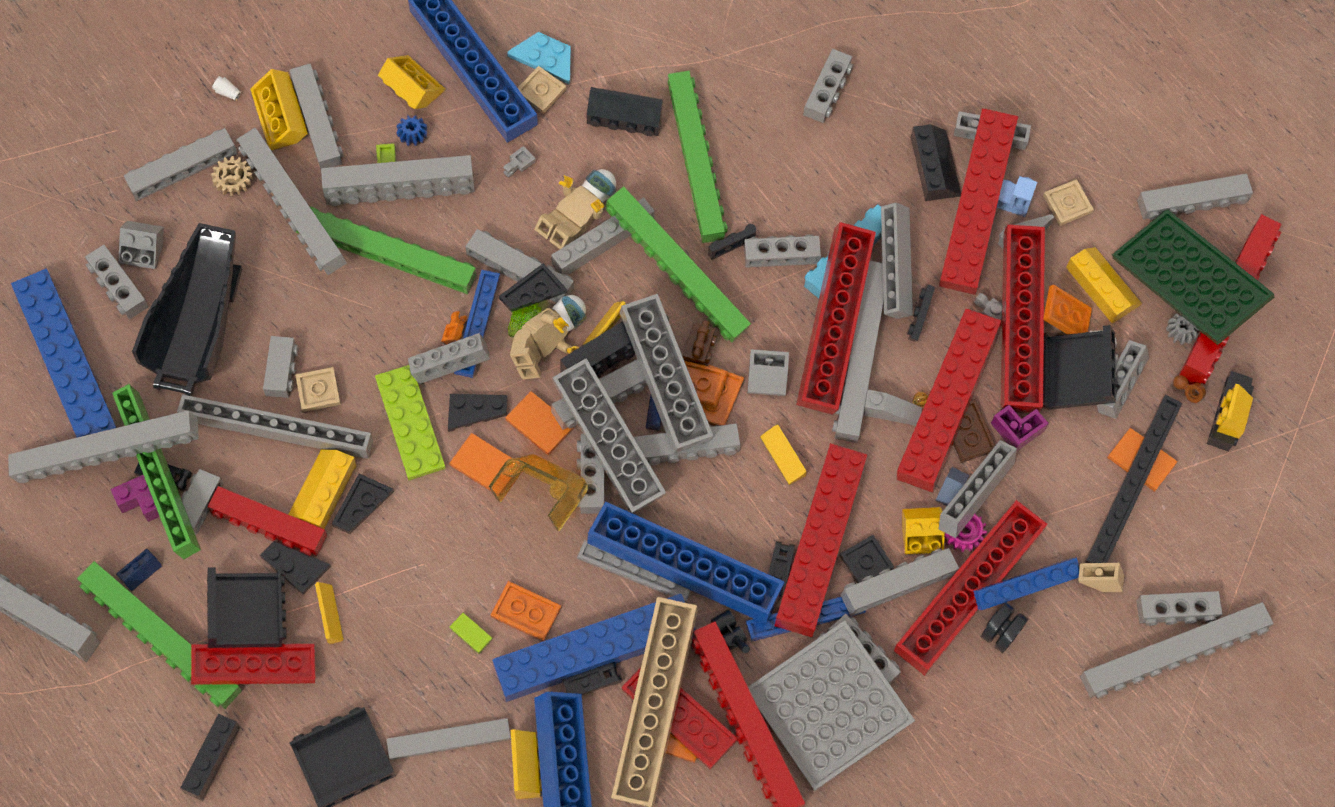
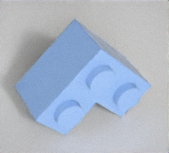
M1019 176L1017 184L1009 180H1003L997 208L1026 217L1037 182L1029 177Z

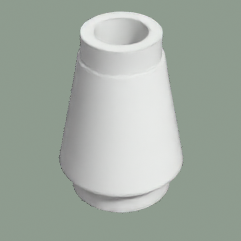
M221 76L216 79L212 87L215 93L235 101L241 94V91L227 78H222Z

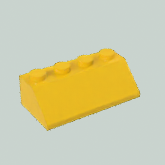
M271 69L250 90L267 145L270 150H275L297 144L308 132L289 72Z
M1096 247L1086 248L1070 258L1066 266L1067 270L1112 324L1142 305L1141 301Z
M321 450L288 515L325 529L356 467L354 457L338 450Z

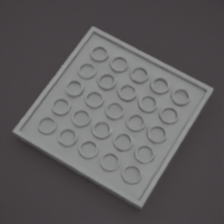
M843 621L748 686L758 709L814 791L915 722L846 621Z

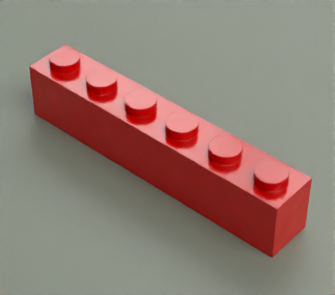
M219 486L208 505V509L213 517L222 520V518L227 519L230 524L236 527L244 526L253 534L259 532L270 541H281L282 545L292 549L293 547L298 548L300 552L309 556L311 554L318 555L327 537L325 529Z

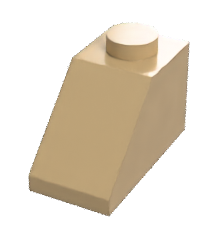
M1080 563L1078 581L1102 592H1123L1124 573L1120 563Z

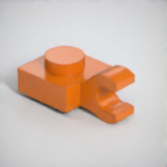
M459 311L453 312L450 324H446L441 340L446 345L458 341L462 337L464 327L462 324L466 323L467 316H460L459 318Z

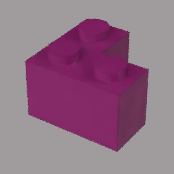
M1010 405L994 415L991 425L1007 444L1017 448V451L1045 432L1049 424L1037 409L1021 419Z
M144 474L110 489L122 513L140 506L148 522L160 517Z

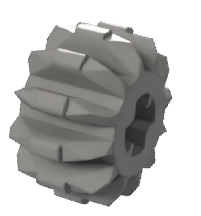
M1178 314L1169 319L1166 331L1169 332L1168 338H1174L1173 343L1178 340L1181 345L1185 342L1189 344L1192 342V339L1194 340L1198 336L1197 332L1199 330Z

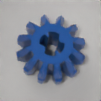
M416 114L413 118L407 115L406 120L401 118V123L397 124L396 132L402 143L406 142L408 147L411 143L417 146L418 141L423 143V138L427 137V125L424 123V120L422 118L418 119Z

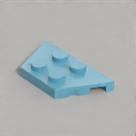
M537 32L507 52V57L534 69L540 66L556 79L567 84L570 83L571 46Z

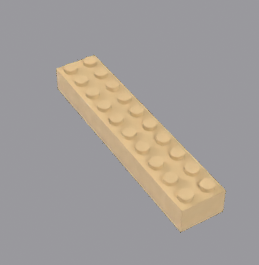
M657 597L612 799L654 807L697 617V605Z

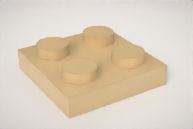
M540 66L518 87L528 103L542 114L567 90L566 85Z
M1077 179L1046 191L1043 194L1060 226L1093 213L1094 209Z
M333 367L296 374L302 412L341 405Z

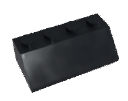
M591 87L587 108V124L594 127H608L612 130H625L629 133H643L646 136H658L662 120L663 99Z
M932 124L914 126L911 133V142L925 201L961 197L947 131Z

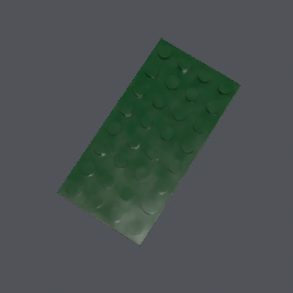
M1168 209L1112 254V258L1217 345L1275 298L1272 291Z

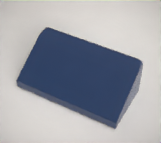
M650 395L646 429L659 431L661 418L652 395Z
M145 549L117 572L116 575L130 591H133L160 569L162 564L148 549Z

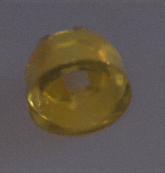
M917 392L912 402L924 408L928 396L925 392Z

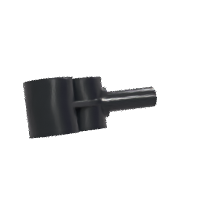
M727 609L711 619V623L716 622L730 651L734 648H739L743 653L750 651V647L745 643L747 637L740 626H735L737 622L730 610Z

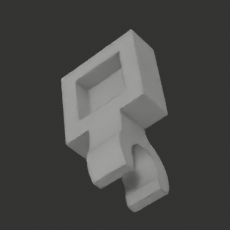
M523 146L510 156L511 162L503 167L505 169L503 173L510 177L517 169L522 172L535 163L536 158Z
M979 293L974 303L984 309L982 314L1001 320L1002 304L994 298L989 301L984 294Z

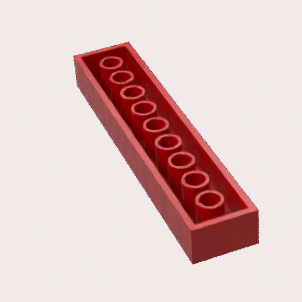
M982 108L939 287L976 295L1017 125L1018 116Z
M1262 214L1252 228L1235 262L1256 280L1259 279V275L1267 263L1266 260L1272 253L1274 244L1282 233L1279 231L1281 223ZM1200 332L1179 375L1185 376L1189 384L1196 382L1205 385L1215 368V363L1222 354L1223 347H1225L1230 337L1228 336L1217 345Z
M839 222L834 228L796 405L831 415L839 409L875 239V231Z
M1007 224L1003 232L1001 410L1008 405L1015 412L1031 413L1035 409L1040 412L1043 408L1045 227Z
M967 308L965 309L898 467L897 480L932 493L934 492L999 335L1002 320Z
M830 443L774 626L813 638L868 454Z
M1016 500L900 639L894 648V652L925 676L979 611L974 590L1003 581L1044 532L1048 524Z
M716 622L693 631L691 648L694 654H698L701 661L699 664L702 671L708 673L710 678L708 683L712 691L716 690L718 694L717 701L721 709L725 708L727 715H725L729 726H733L736 731L734 735L738 738L737 743L739 745L742 744L745 749L743 752L744 757L748 763L751 762L754 768L752 773L756 781L760 780L763 786L761 791L764 798L770 800L771 807H804L805 802Z

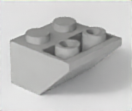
M126 221L120 227L118 263L156 269L163 246L164 227Z
M751 349L747 393L786 396L789 352Z

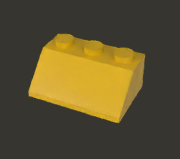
M409 55L387 58L378 74L383 83L390 86L396 95L402 97L413 109L426 108L445 91V88Z
M511 730L516 799L540 798L542 785L541 779H539L540 761L538 759L539 749L536 732Z

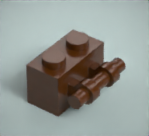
M703 320L702 324L693 322L682 355L684 361L701 365L709 364L712 355L709 351L711 346H715L717 336L714 335L715 328L709 327V321Z

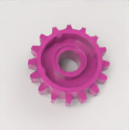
M975 513L964 527L969 530L968 534L960 532L954 538L945 533L944 538H948L947 544H952L954 550L958 548L961 549V552H964V550L968 549L969 552H972L973 547L977 548L979 543L984 540L983 536L986 535L987 531L983 529L986 523H982V517L976 516Z

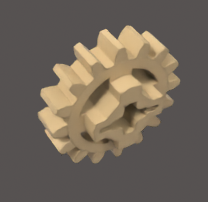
M231 156L230 160H227L225 157L223 163L217 162L219 167H213L215 172L211 173L213 184L218 191L222 190L224 195L227 192H230L231 196H233L234 192L240 195L241 189L246 191V185H251L250 179H253L251 167L248 166L247 161L242 162L240 157L237 160H234L233 156Z

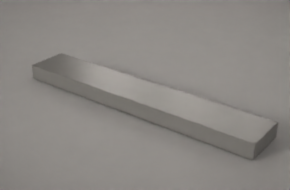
M584 540L577 559L671 597L682 593L685 602H687L691 590L596 548L588 544L587 540Z
M508 718L388 738L387 745L389 759L393 760L511 740Z

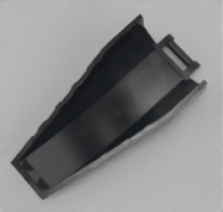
M198 223L187 242L186 248L182 251L178 263L171 270L170 277L163 284L158 298L154 300L145 315L132 353L139 365L157 374L153 384L154 389L160 390L162 388L192 396L196 383L211 380L223 347L231 290L236 231ZM168 377L188 383L187 386L166 382L163 379Z

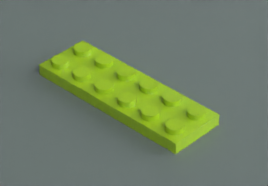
M407 365L375 375L408 480L446 469L418 383L411 375L410 366Z

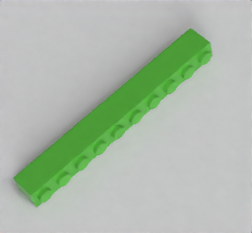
M689 71L668 74V88L702 243L723 240L725 233H727L726 221H722L724 211L723 206L718 203V200H720L719 189H715L714 185L717 183L715 172L712 173L711 171L713 161L712 157H708L707 153L709 151L708 140L705 141L704 135H706L705 125H701L700 121L702 119L701 108H697L699 98L698 94L694 93L693 90L695 88L694 77L690 76Z
M624 186L607 200L606 210L609 215L615 216L622 229L628 230L631 233L634 242L640 243L643 246L647 256L653 257L656 260L659 269L668 273L672 283L680 286L684 296L693 300L697 310L705 313L710 324L718 327L725 340H730L732 343L749 328L751 323Z
M310 206L336 247L459 292L469 293L476 277V269L472 264L458 262L451 256L445 257L439 255L434 250L422 249L417 244L411 245L398 237H389L384 232L372 231L365 225L353 224L348 219L336 218L331 213L325 214Z
M130 384L112 393L125 426L150 420L140 393ZM156 449L150 453L143 452L137 454V459L173 552L182 559H186L199 552L201 548L162 449Z
M94 561L77 578L81 583L79 587L86 594L91 592L95 596L93 599L101 607L105 604L109 608L108 613L115 619L120 617L124 621L122 625L130 632L135 630L138 633L136 637L141 642L151 644L153 646L151 650L159 657L161 655L166 657L167 660L165 662L171 668L175 669L177 667L181 670L180 675L189 682L191 680V644ZM237 684L194 686L201 694L204 695L206 692L211 697L209 700L216 707L221 705L224 709L242 692Z

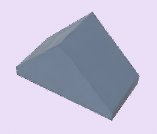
M952 467L936 501L948 506L964 486L969 475Z

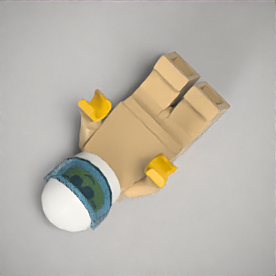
M604 169L592 170L585 177L586 180L582 186L578 188L572 187L573 179L564 175V181H559V185H562L565 198L558 203L556 209L550 214L544 213L540 216L534 230L546 239L550 238L549 241L559 249L579 238L589 229L594 219L597 220L602 217L603 208L605 207L603 202L616 193V180L610 171ZM543 228L549 229V231L546 232L543 230ZM557 239L563 240V242L560 243L557 241Z
M566 295L560 298L552 309H545L527 321L521 327L522 329L516 332L510 357L515 366H517L522 379L540 378L541 370L538 362L542 357L545 358L555 348L566 354H570L579 348L578 346L572 347L566 343L564 337L574 327L577 329L586 321V306L581 298L575 295Z

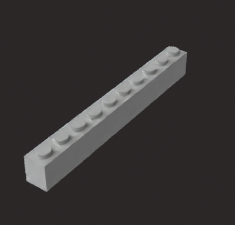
M254 128L237 139L241 145L238 147L243 157L248 156L246 161L251 169L256 168L257 171L254 173L259 181H265L263 184L268 194L273 193L272 200L277 207L281 205L282 209H280V212L285 219L289 218L291 220L288 224L292 230L300 233L297 235L302 245H308L305 249L311 258L316 257L317 260L314 262L319 270L322 271L324 269L326 274L329 275L347 264L341 252L257 129Z
M869 262L845 376V385L841 395L842 401L839 404L838 411L835 413L839 417L838 421L834 420L832 432H836L835 439L858 442L884 302L883 263Z
M183 394L177 413L189 410L198 418V424L323 450H338L348 455L367 459L373 444L372 435L369 432Z
M188 410L9 454V476L18 483H27L29 480L36 478L43 479L49 475H59L69 470H80L90 465L97 466L106 461H117L123 457H134L143 452L150 453L160 448H171L173 445L180 443L187 444L199 439L198 418Z
M1261 602L1084 671L1080 677L1089 697L1097 696L1099 699L1108 695V691L1115 689L1117 692L1126 688L1128 683L1133 682L1135 685L1144 681L1146 676L1156 677L1162 674L1164 669L1174 670L1180 667L1182 662L1186 661L1187 664L1194 662L1198 659L1197 656L1203 654L1205 657L1212 655L1216 652L1215 649L1220 647L1224 650L1233 646V642L1240 640L1242 643L1251 639V635L1256 633L1258 636L1269 632V628L1274 623L1264 603Z

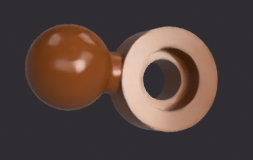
M1177 375L1173 379L1174 387L1178 390L1184 389L1185 396L1190 402L1198 403L1204 399L1206 390L1202 384L1196 382L1189 384L1188 379L1183 375Z

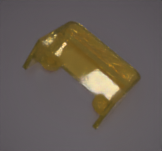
M535 454L507 460L488 486L497 501L502 502L522 472L551 485L550 494L554 499L558 500L547 516L555 529L560 531L587 492L588 485L585 479Z

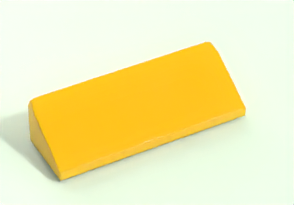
M624 301L616 302L610 307L582 345L615 326L621 318L620 309L622 305H625Z
M778 424L760 436L789 485L806 476V469Z
M316 582L315 587L326 640L329 644L342 642L343 635L333 587L330 584Z

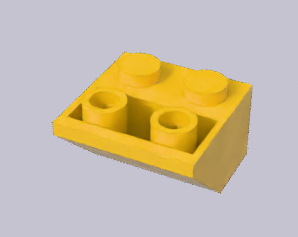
M1235 384L1232 390H1228L1226 397H1223L1220 405L1223 410L1218 414L1216 424H1218L1217 432L1238 439L1245 431L1253 397L1239 384Z
M941 507L902 509V533L905 554L932 553L940 548L944 550L945 532L939 530L940 514L943 512Z

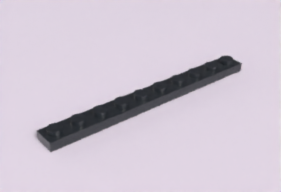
M1166 394L1163 396L1086 557V563H1107L1182 405L1181 402Z

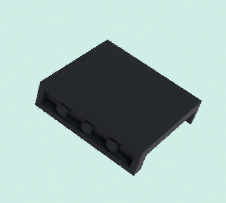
M1111 325L1103 326V331L1049 337L1044 332L1043 404L1048 410L1116 403L1115 331Z
M208 567V648L282 647V640L286 639V627L282 626V622H286V609L282 610V604H285V592H281V587L285 586V575H281V567L277 568V573L216 574V567Z
M360 707L354 708L349 711L348 715L344 717L337 716L330 720L329 724L325 726L318 725L311 730L312 732L306 735L299 734L293 738V741L289 742L318 807H333L396 776L365 707L361 709Z

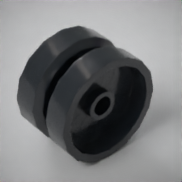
M1007 602L992 616L980 636L989 643L999 635L1000 637L995 643V648L1002 654L1029 620L1020 613L1010 621L1009 619L1013 615L1015 608Z

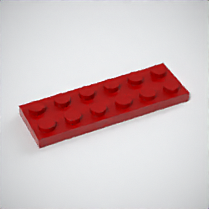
M191 644V685L315 684L314 644H282V647L208 648V644Z
M641 668L621 687L622 691L633 701ZM680 688L670 734L711 770L738 741V738Z

